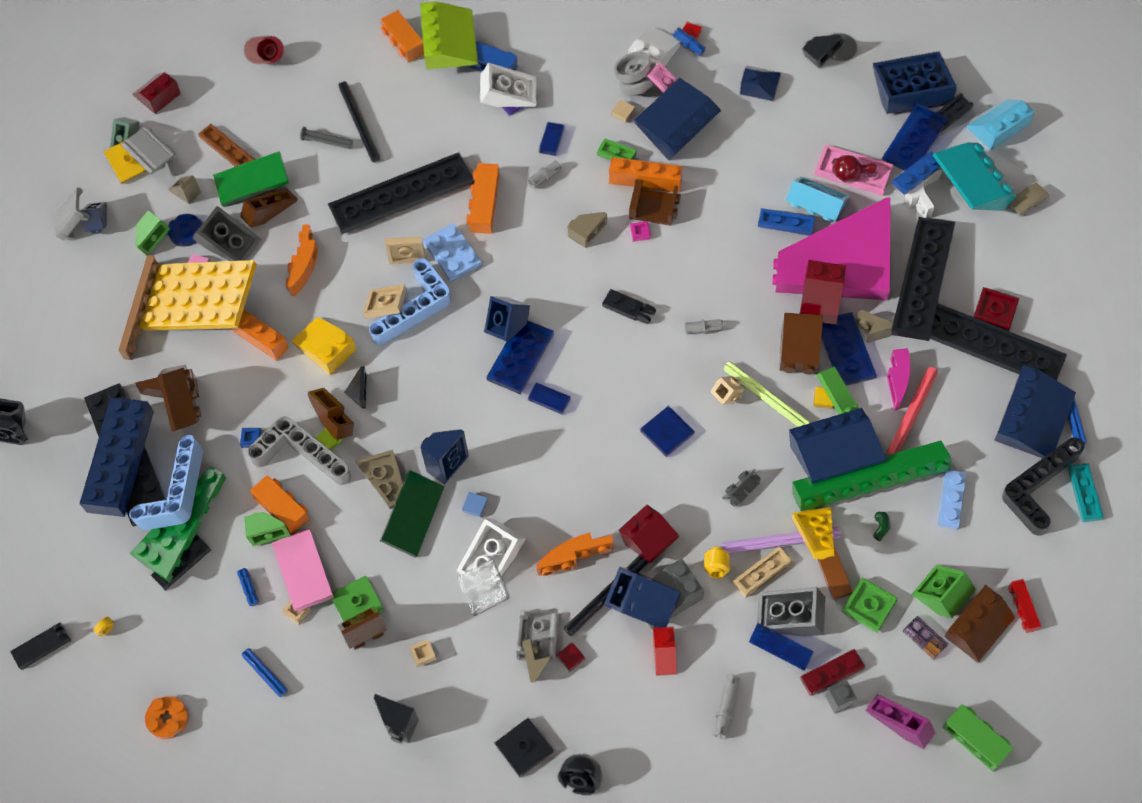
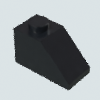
M815 36L804 45L803 52L805 57L820 68L843 45L842 36Z

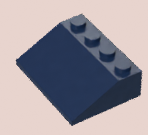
M940 51L876 62L872 65L881 103L886 114L945 104L955 98L957 86Z
M678 78L633 122L658 150L670 160L722 110L710 97L682 78Z
M1023 365L994 441L1044 458L1057 447L1076 392L1047 374Z
M862 408L789 429L790 447L812 484L887 461L872 423Z

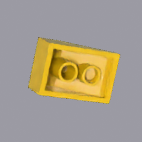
M319 317L314 319L291 340L294 346L329 375L357 351L354 339L340 328Z

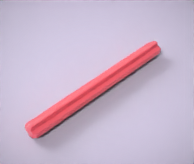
M934 367L927 368L886 455L901 451L938 374Z

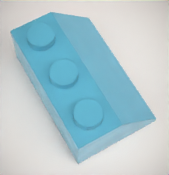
M1005 100L967 125V128L992 150L1030 125L1035 111L1023 100Z
M801 176L793 180L786 201L790 202V205L795 208L803 207L807 209L806 212L813 215L820 214L823 216V219L833 222V220L836 221L840 218L851 196Z

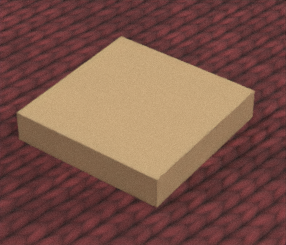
M422 237L385 238V246L390 264L414 263L419 258L426 259Z
M405 284L370 290L363 311L365 318L400 313L407 291Z

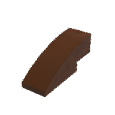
M325 388L308 391L307 395L328 432L336 440L353 436L354 422L344 414L345 407Z

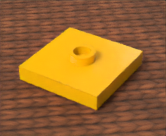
M123 142L103 151L120 183L146 172L122 147Z

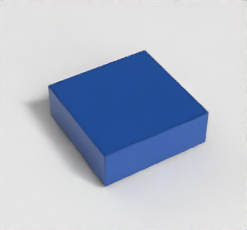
M242 428L241 448H249L262 435V429Z

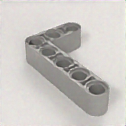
M286 416L278 418L248 448V456L253 465L262 467L288 443L337 484H347L351 479L348 465ZM300 437L303 438V439L300 440V441H296V439H298V438H300ZM311 449H316L314 452H309ZM325 460H331L329 463H323ZM345 471L342 475H337L338 472Z

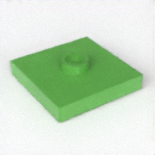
M366 575L332 592L334 596L332 600L343 622L373 606L380 613L384 611Z
M862 577L841 612L878 633L898 598Z

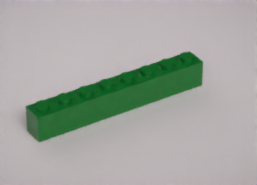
M940 440L886 455L887 461L814 484H812L809 477L792 481V494L800 511L811 510L815 507L850 499L854 496L868 494L879 489H886L890 486L925 478L929 475L943 473L946 470H950L951 456Z

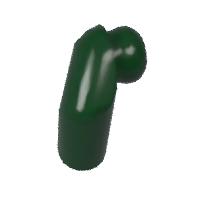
M878 511L874 518L879 523V528L874 532L873 537L877 541H881L891 526L889 515L886 512Z

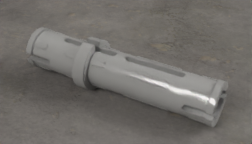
M728 674L726 677L720 709L716 712L717 721L713 736L718 737L719 735L720 739H726L728 725L733 717L731 712L740 680L738 676H735V679H733L734 675Z

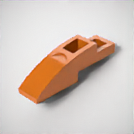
M310 224L302 225V231L299 232L300 247H297V255H292L291 262H288L289 278H286V288L289 289L291 296H295L303 288L316 263L318 247L316 241L312 240L313 233Z
M589 532L560 544L536 565L538 576H549L555 571L572 570L577 566V558L586 559L593 554L609 553L614 549L612 535L592 539Z

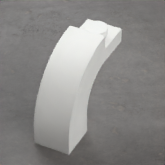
M942 168L938 169L906 194L909 208L916 206L918 213L922 214L925 218L932 216L934 205L925 193L924 187L940 179Z

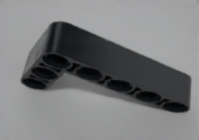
M1072 437L1009 482L1003 491L1002 500L1034 535L1040 536L1045 534L1051 520L1030 494L1079 459L1085 447L1084 442L1080 438ZM1069 447H1075L1078 451H1072ZM1054 458H1060L1063 462H1056ZM1039 469H1045L1047 474L1041 473ZM1023 480L1031 481L1032 485H1026ZM1008 491L1015 492L1017 496L1009 495ZM1027 506L1031 511L1026 512L1021 507ZM1035 521H1041L1044 527L1037 526Z

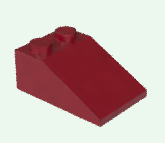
M808 260L799 314L823 315L822 323L836 325L846 265Z

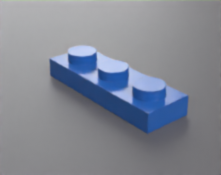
M930 151L893 179L892 184L901 193L906 195L940 169L941 166L933 157L934 153Z
M761 208L758 227L810 236L812 235L815 217Z

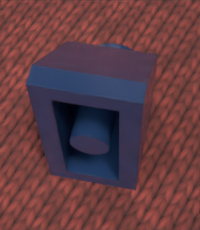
M106 202L90 203L81 210L90 215L89 220H83L85 232L100 233L107 226Z

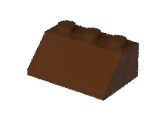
M186 364L163 369L158 374V379L171 431L174 432L198 423L199 417H201V410L195 403L197 394L195 387H191V370L187 369Z
M985 585L951 625L944 637L979 663L1015 619V616L1003 597Z

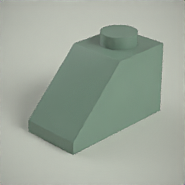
M126 117L113 119L110 148L126 141L138 132L140 121Z

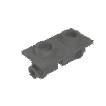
M756 469L743 471L738 476L739 481L736 484H731L725 490L726 494L723 499L729 498L732 506H739L748 496L744 489L751 493L760 484L761 478L756 474L753 475Z

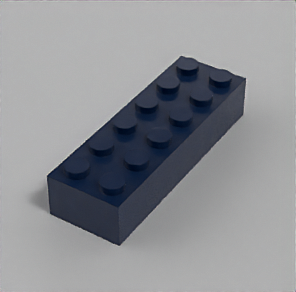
M110 397L79 503L86 513L125 517L154 414L148 401Z

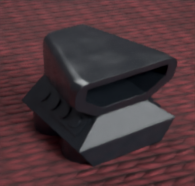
M0 398V442L22 445L29 440L23 431L26 422L24 405L20 401Z

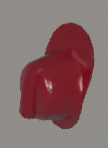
M275 36L253 37L244 45L245 57L248 61L255 64L275 63L281 59L284 52L283 43Z

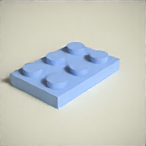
M454 223L423 239V244L450 282L482 265L481 260Z

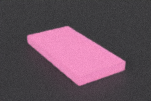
M826 144L814 175L883 196L894 165ZM852 155L861 164L872 163L877 166V169L874 173L862 172L859 179L855 182L848 181L844 183L834 175L832 167L838 157Z
M310 529L272 542L295 612L334 598Z

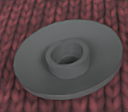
M844 33L831 34L842 36L843 45L830 59L846 61L852 58L857 50L855 40Z

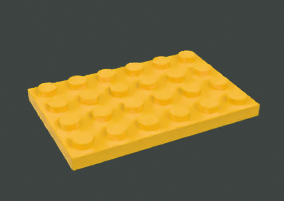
M254 260L159 264L148 305L145 307L146 312L142 317L143 321L139 325L143 331L238 328L257 266Z

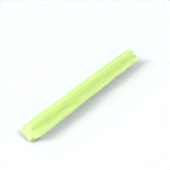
M728 362L725 365V372L738 378L742 385L799 427L811 423L735 364Z

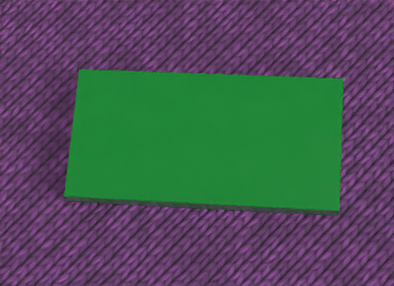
M280 151L213 174L222 207L289 184Z

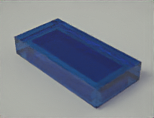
M547 122L540 143L539 153L556 156L565 125Z
M537 382L528 396V401L563 415L571 400L570 396Z

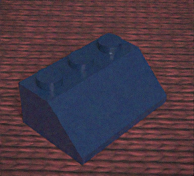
M462 429L432 433L429 438L426 437L422 441L420 447L426 472L444 485L469 457L465 433Z

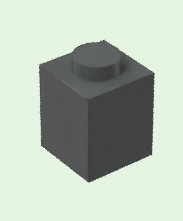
M847 680L829 687L825 694L834 714L852 707L857 699Z

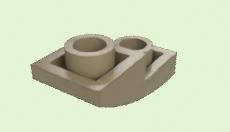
M1036 182L1019 192L1009 206L1019 216H1022L1032 206L1036 207L1049 196V193Z

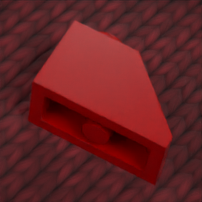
M674 627L653 628L652 638L656 676L676 675Z

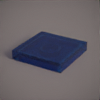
M667 406L640 428V432L665 457L669 456L695 434V431L670 406Z

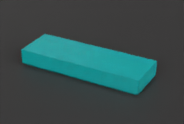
M1089 463L1069 465L1067 469L1082 522L1102 520L1104 516Z

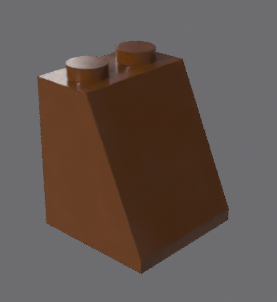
M784 313L781 328L779 371L786 373L801 372L808 375L818 373L823 315Z

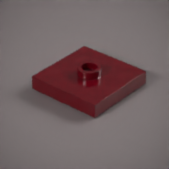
M983 287L973 317L1009 331L1020 298Z

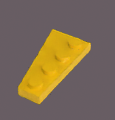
M831 507L792 513V520L814 559H825L834 556Z

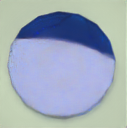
M180 214L176 216V219L169 222L168 227L171 229L167 234L171 242L177 246H192L197 243L192 238L201 227L202 222L194 214Z

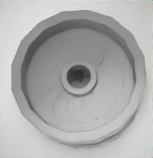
M641 51L632 52L621 57L616 62L614 73L625 94L638 95L648 91L655 85L647 76L654 68L647 53Z

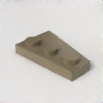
M393 450L356 460L355 462L389 509H393L403 485Z

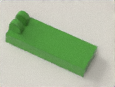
M835 367L822 371L817 375L838 414L859 408V405L855 403Z

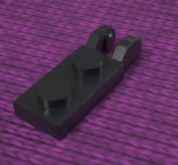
M613 289L609 290L602 302L604 308L644 324H649L651 318L640 312L643 311L654 315L656 312L653 306L647 303L644 304Z

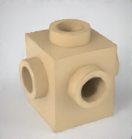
M727 376L719 378L710 392L724 405L739 401L742 397L741 393L745 388L741 385L738 378Z

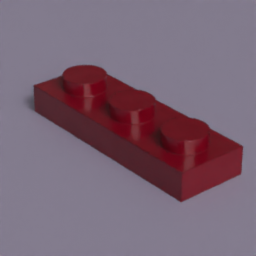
M854 648L801 675L800 680L809 695L812 696L863 670L865 665Z

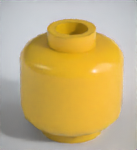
M713 547L706 551L704 554V571L712 578L724 577L730 571V554L722 547Z

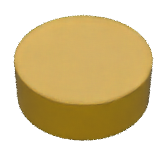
M107 616L96 624L93 631L98 636H104L113 628L114 621Z

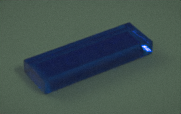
M757 623L749 640V643L803 671L806 670L814 653L813 650L760 623Z

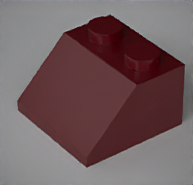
M162 72L135 91L133 96L156 114L177 98L181 92L176 80L166 72Z
M647 504L618 530L625 545L650 563L679 538V534L666 519Z

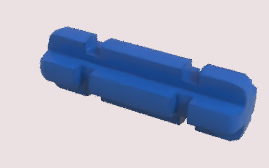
M247 568L238 570L237 575L249 606L257 605L259 599Z

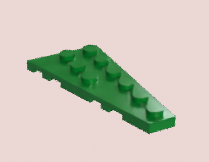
M210 466L197 481L190 519L180 525L152 529L130 552L133 558L170 583L173 578L171 574L174 568L179 567L181 555L189 548L202 524L200 520L204 514L208 513L212 498L217 496L227 477L216 468Z

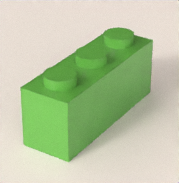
M963 704L960 705L942 727L992 772L1013 749L1005 737L995 733L993 727L988 722L980 720L972 708L965 707Z

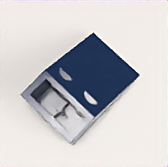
M619 567L604 605L650 625L664 628L668 626L681 592L629 568Z

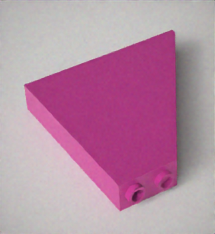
M886 197L778 251V257L774 258L773 269H776V274H773L772 285H776L775 292L802 294L808 260L846 265L841 297L887 300L890 292L891 197Z

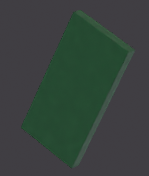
M409 470L380 542L416 558L445 486Z

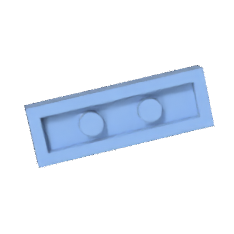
M953 470L945 471L938 526L958 530L966 473Z

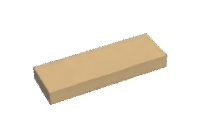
M778 546L735 578L733 584L746 598L789 566L793 560Z

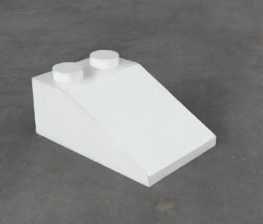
M652 27L633 42L628 49V54L639 51L645 52L651 59L652 67H655L659 62L665 67L682 42L672 35Z
M488 63L480 75V103L494 107L536 106V77Z
M485 519L459 565L457 572L488 592H491L517 556L525 538L495 519Z

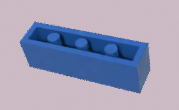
M476 42L478 65L466 66L483 72L488 63L516 71L518 67L517 55L481 42Z

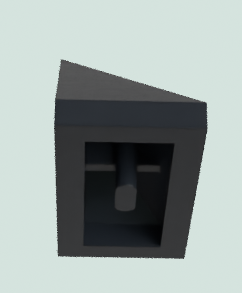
M365 366L359 368L344 392L362 409H366L367 372Z

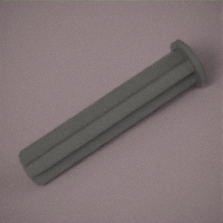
M305 126L302 127L300 132V140L308 139L342 148H352L353 141L351 139L308 130Z

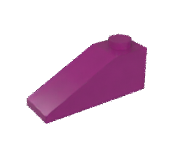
M879 694L875 696L866 709L868 714L906 741L922 749L926 748L936 733L930 719Z

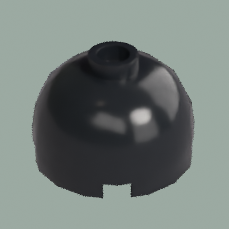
M588 754L571 755L564 761L558 773V781L564 788L569 786L574 788L573 793L584 796L595 794L602 780L600 765Z

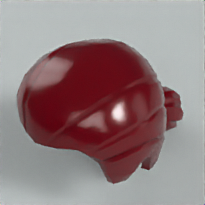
M852 155L838 157L832 167L834 175L844 183L848 181L855 182L859 179L862 172L874 173L877 169V166L872 163L861 164Z

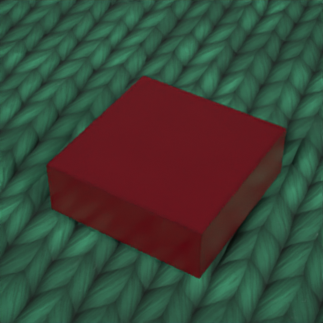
M573 642L556 654V657L569 672L585 660V656Z

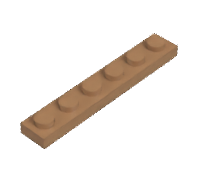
M147 255L119 346L118 351L123 359L131 360L132 354L136 351L137 337L141 335V327L139 325L143 321L142 317L146 312L145 307L148 305L150 292L153 289L155 277L160 266L153 255Z

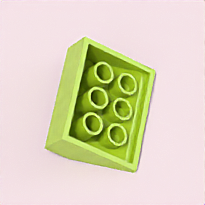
M438 1L420 3L426 69L478 65L472 9Z

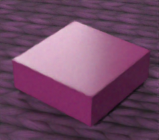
M648 221L630 223L633 242L651 239Z

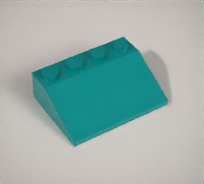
M966 142L933 154V157L972 210L1003 211L1017 197L1012 185L1006 182L1004 174L995 167L993 159L987 156L984 152V147L980 143Z

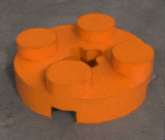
M172 696L155 698L145 714L146 728L159 739L175 737L174 735L186 728L189 719L185 705L178 698ZM169 713L172 718L164 723L162 716Z

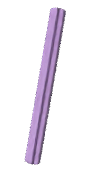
M838 526L832 527L833 539L839 538L840 529ZM799 532L723 542L721 547L730 554L805 542Z

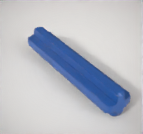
M1074 397L1068 414V420L1073 437L1080 438L1085 445L1087 439Z
M247 648L242 653L243 658L278 697L284 696L288 691L284 684L251 648Z

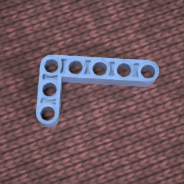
M419 258L413 263L415 278L426 292L402 305L400 313L385 315L370 325V335L375 344L383 345L450 304L451 297L448 286L426 259Z
M192 435L182 437L178 443L167 500L140 504L131 509L129 516L141 530L180 525L190 519L203 455V448Z

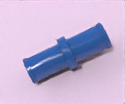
M680 27L673 34V37L682 42L685 48H690L698 56L704 53L706 47L696 41L693 35H688Z

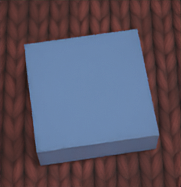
M469 492L462 507V512L481 518L488 498Z

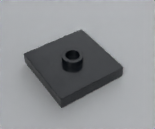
M526 718L494 742L519 778L554 752L529 718Z

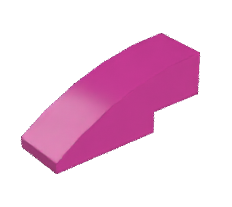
M908 348L893 350L890 358L892 367H889L887 381L894 410L899 409L909 382L910 356Z

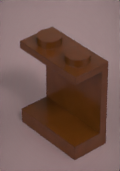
M636 179L629 207V219L671 226L672 220L677 217L678 209L675 208L676 204H680L681 194L678 193V186L674 187L673 193L643 189V180Z

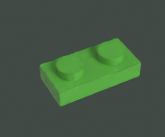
M604 138L597 150V155L611 160L612 157L633 160L636 156V150Z

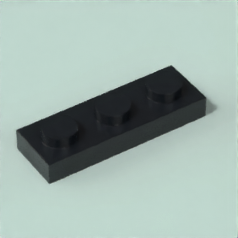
M196 535L189 548L181 555V563L179 567L174 568L171 574L173 578L170 583L155 572L151 576L166 591L208 554L211 549Z

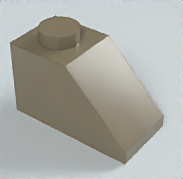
M598 212L578 215L575 220H571L568 224V238L586 248L607 224V213Z

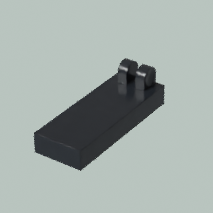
M960 93L928 118L925 125L936 135H939L973 108V103L965 99L963 94Z
M59 622L10 652L18 668L22 670L67 644L71 639L65 631L63 624Z

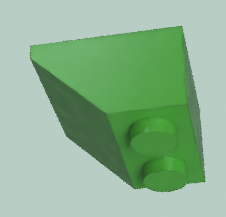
M935 565L912 594L936 614L952 619L976 588L966 572Z

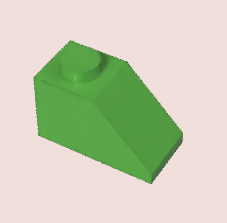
M147 211L136 224L135 246L147 256L171 228L150 211Z
M265 512L253 513L244 517L246 537L252 546L291 536L285 523Z

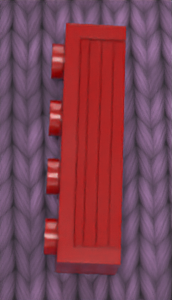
M1024 579L1011 581L1008 590L1013 596V604L1017 607V615L1022 620L1021 626L1023 630L1025 629L1026 633L1038 631L1041 628V624Z

